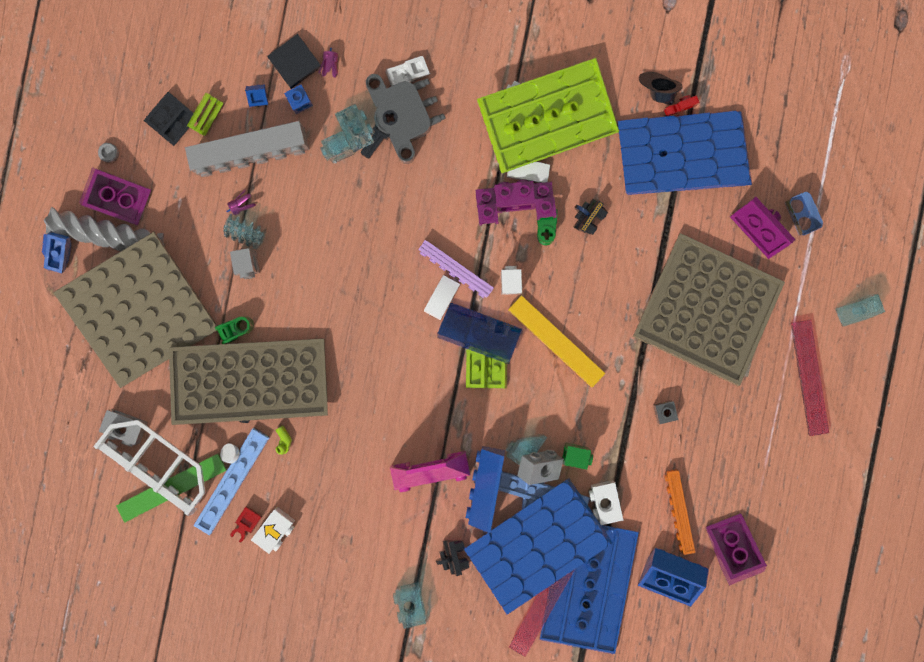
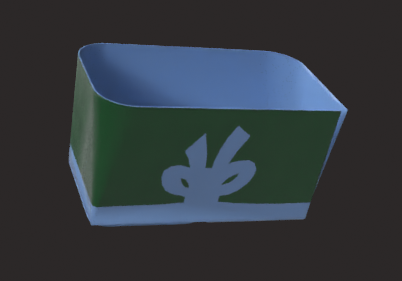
M803 192L785 202L799 235H807L823 226V221L810 193ZM798 199L802 201L803 210L801 212L794 213L791 207L793 200ZM807 217L810 219L811 227L808 230L801 229L798 222L800 218Z

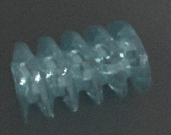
M230 214L223 228L224 236L226 238L231 236L233 241L238 239L241 244L246 241V246L250 247L253 244V249L257 250L263 243L266 229L261 232L260 225L254 229L253 222L247 226V220L239 223L240 217L233 221V214Z

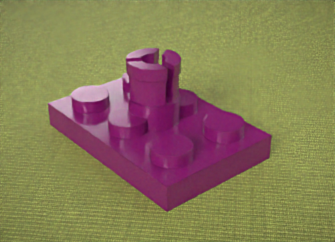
M756 196L730 216L768 259L796 240L779 222L781 220L779 212L776 211L774 213V209L768 210Z

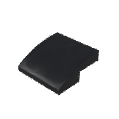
M298 34L267 56L290 89L321 67Z
M167 92L143 121L174 146L189 129L187 124L194 113L171 93Z

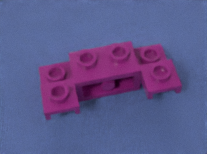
M519 180L517 183L500 182L498 185H494V188L475 190L479 226L490 223L499 224L498 213L532 210L536 208L537 220L546 217L556 218L557 216L552 182L533 184V181Z

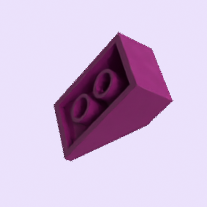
M92 167L79 203L82 206L138 225L151 189Z
M741 513L706 527L719 565L729 585L765 572L767 565Z

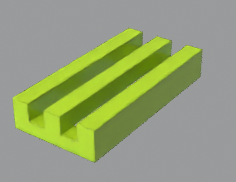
M205 93L187 126L205 136L220 111L223 102ZM208 99L211 100L206 110L204 111L201 119L199 120L197 126L195 127L194 124L198 119L200 113L202 112L205 104L207 103ZM216 103V105H215L214 109L212 110V112H211L209 118L207 119L205 125L203 126L202 130H200L201 127H202V125H203V123L205 122L207 116L209 115L211 109L213 108L214 104Z

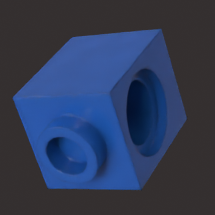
M302 85L284 93L296 114L313 106Z

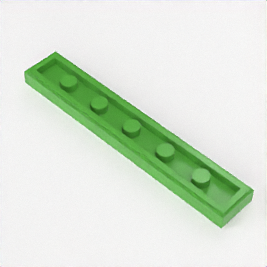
M219 453L199 463L202 466L204 482L227 471ZM193 466L169 478L164 485L167 487L171 485L179 491L178 495L198 485L196 467ZM150 488L116 505L125 523L168 500Z

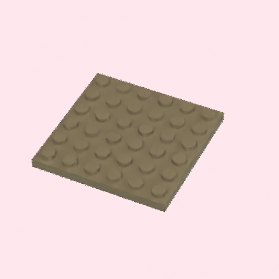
M155 231L53 292L120 388L169 359V347L192 346L216 331L215 327L217 324Z
M680 233L632 337L729 383L740 386L785 282Z

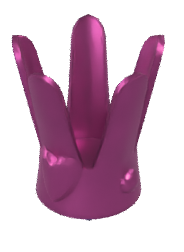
M331 47L330 51L323 52V62L319 73L322 70V76L324 77L327 72H330L332 67V75L336 78V74L338 75V53L332 52Z
M244 190L235 200L227 203L230 209L226 212L231 211L236 216L241 211L252 208L256 204L252 203L240 207L251 197L250 194H247L238 199L245 192Z

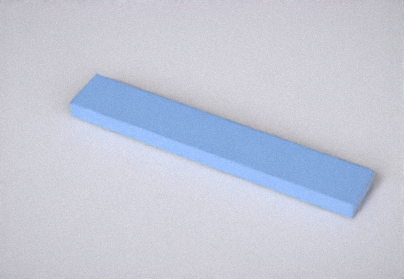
M256 428L251 430L240 448L238 460L229 466L195 522L194 526L209 536L212 534L270 439L269 436Z

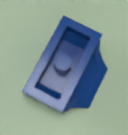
M49 232L43 236L42 254L45 257L44 268L62 274L69 262L71 240L68 236Z

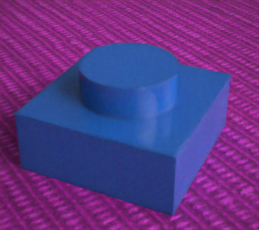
M265 84L246 86L245 92L249 107L268 105Z

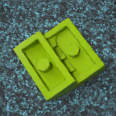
M467 349L466 388H507V350Z

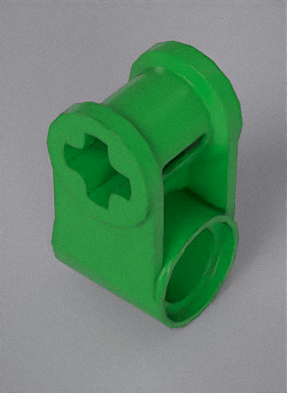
M557 216L556 218H540V220H537V239L541 245L548 246L552 244L556 236ZM544 232H548L550 236L548 240H545V236H541L544 235Z
M238 317L216 326L215 330L220 334L221 343L228 344L250 333L254 328V322L249 317ZM242 320L247 322L246 330L240 328Z

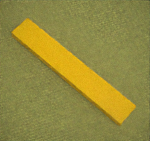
M522 295L508 309L511 314L591 388L604 376L605 372Z

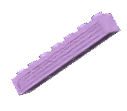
M425 240L418 249L422 256H428L430 258L429 261L434 264L438 263L440 265L439 268L444 271L448 270L449 275L454 278L455 276L458 277L459 282L469 285L468 288L479 292L478 295L482 298H487L494 289Z

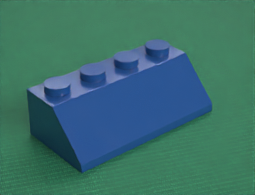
M482 446V450L477 451L476 462H479L478 470L474 469L472 481H476L475 489H470L469 499L472 500V505L467 507L465 518L469 519L468 525L491 533L505 450Z

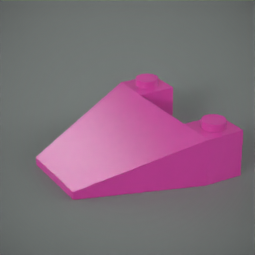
M466 451L447 454L446 459L410 465V462L391 465L390 467L394 490H399V492L410 491V487L454 478L456 481L466 480L467 476H470Z

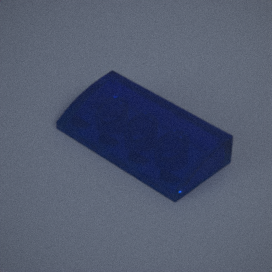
M450 303L437 333V338L509 364L522 328Z

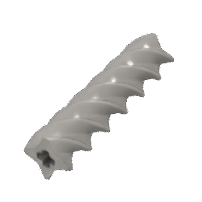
M51 207L48 216L44 219L46 234L53 232L74 238L83 243L92 242L100 247H111L117 251L124 250L150 234L147 229L143 228L133 231L127 224L115 227L109 220L96 222L89 215L77 218L72 211H65L59 214L54 207ZM158 233L157 236L165 246L164 233Z

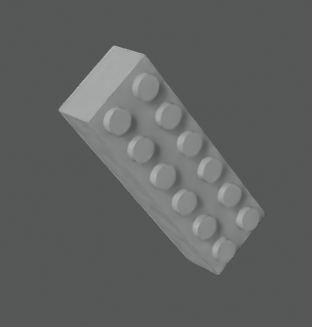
M300 121L185 147L190 171L201 175V177L211 176L212 172L215 171L220 173L229 172L232 167L246 168L250 166V163L254 162L264 164L271 158L276 160L287 158L286 155L293 153L294 156L305 154L306 150H310L305 127Z

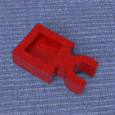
M687 95L680 98L679 103L666 107L664 112L666 116H671L693 108L700 102L697 96L691 97Z
M246 506L235 522L239 527L235 528L230 536L233 537L236 532H239L241 534L239 542L241 543L246 538V531L252 533L262 516Z

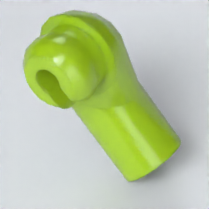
M284 425L275 430L280 437L279 444L276 446V452L279 455L286 454L292 442L289 433Z

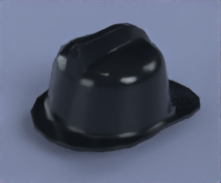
M644 72L638 77L639 82L644 87L650 89L651 98L659 103L672 105L677 92L683 88L680 82L657 72Z

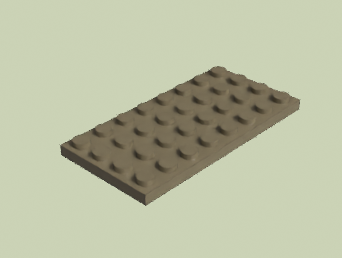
M324 339L169 347L172 425L328 416Z

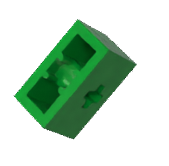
M565 442L562 455L564 459L563 464L587 470L588 465L591 466L593 462L591 450L586 446Z

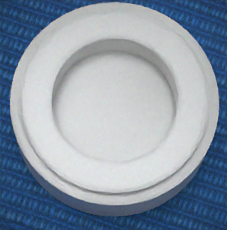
M226 444L221 449L220 457L223 462L232 464L238 460L240 450L236 445Z

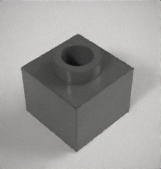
M671 400L653 405L658 424L678 420L674 401ZM666 409L670 410L669 416L664 415Z

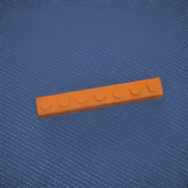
M679 470L665 471L664 479L668 483L666 489L667 493H670L669 503L673 508L671 514L675 518L673 522L674 528H677L676 538L680 542V545H678L679 552H682L683 555L695 553Z

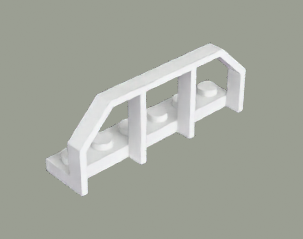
M140 420L110 424L94 445V448L101 450L124 467L127 472H131L150 486L154 492L161 494L184 511V514L187 516L194 514L197 510L196 505L206 493L202 466ZM138 425L151 434L134 458L126 452H119L117 450L118 446L110 440L106 442V439L113 430L117 428ZM155 438L179 455L162 478L156 474L154 476L147 472L149 469L143 464H136ZM183 458L196 467L200 493L194 501L188 497L183 499L178 495L179 491L171 485L169 487L164 485Z

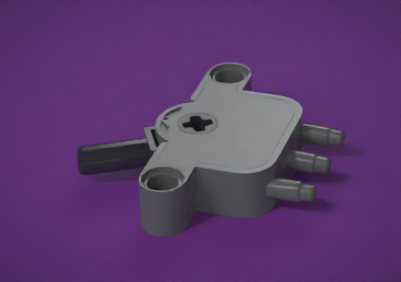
M371 74L367 77L366 87L377 110L374 116L375 126L372 128L374 134L361 150V154L364 157L371 158L383 139L388 140L390 138L402 163L410 164L415 160L416 155L411 142L424 137L429 133L431 126L446 119L444 114L429 118L425 108L433 105L438 99L434 96L422 101L417 90L430 84L429 79L421 80L414 84L403 81L386 89L382 78L378 74ZM377 80L380 82L379 87L371 88V82ZM392 116H394L395 121H390L388 123L387 117L391 118ZM410 150L412 155L410 158L404 159L401 156L402 152Z

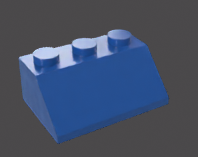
M654 548L647 559L638 586L691 607L706 588L709 569L664 550Z

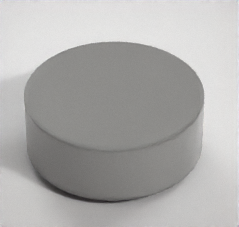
M104 143L98 149V156L101 160L112 163L117 160L119 151L115 145Z

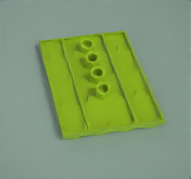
M596 58L477 99L501 173L619 132Z

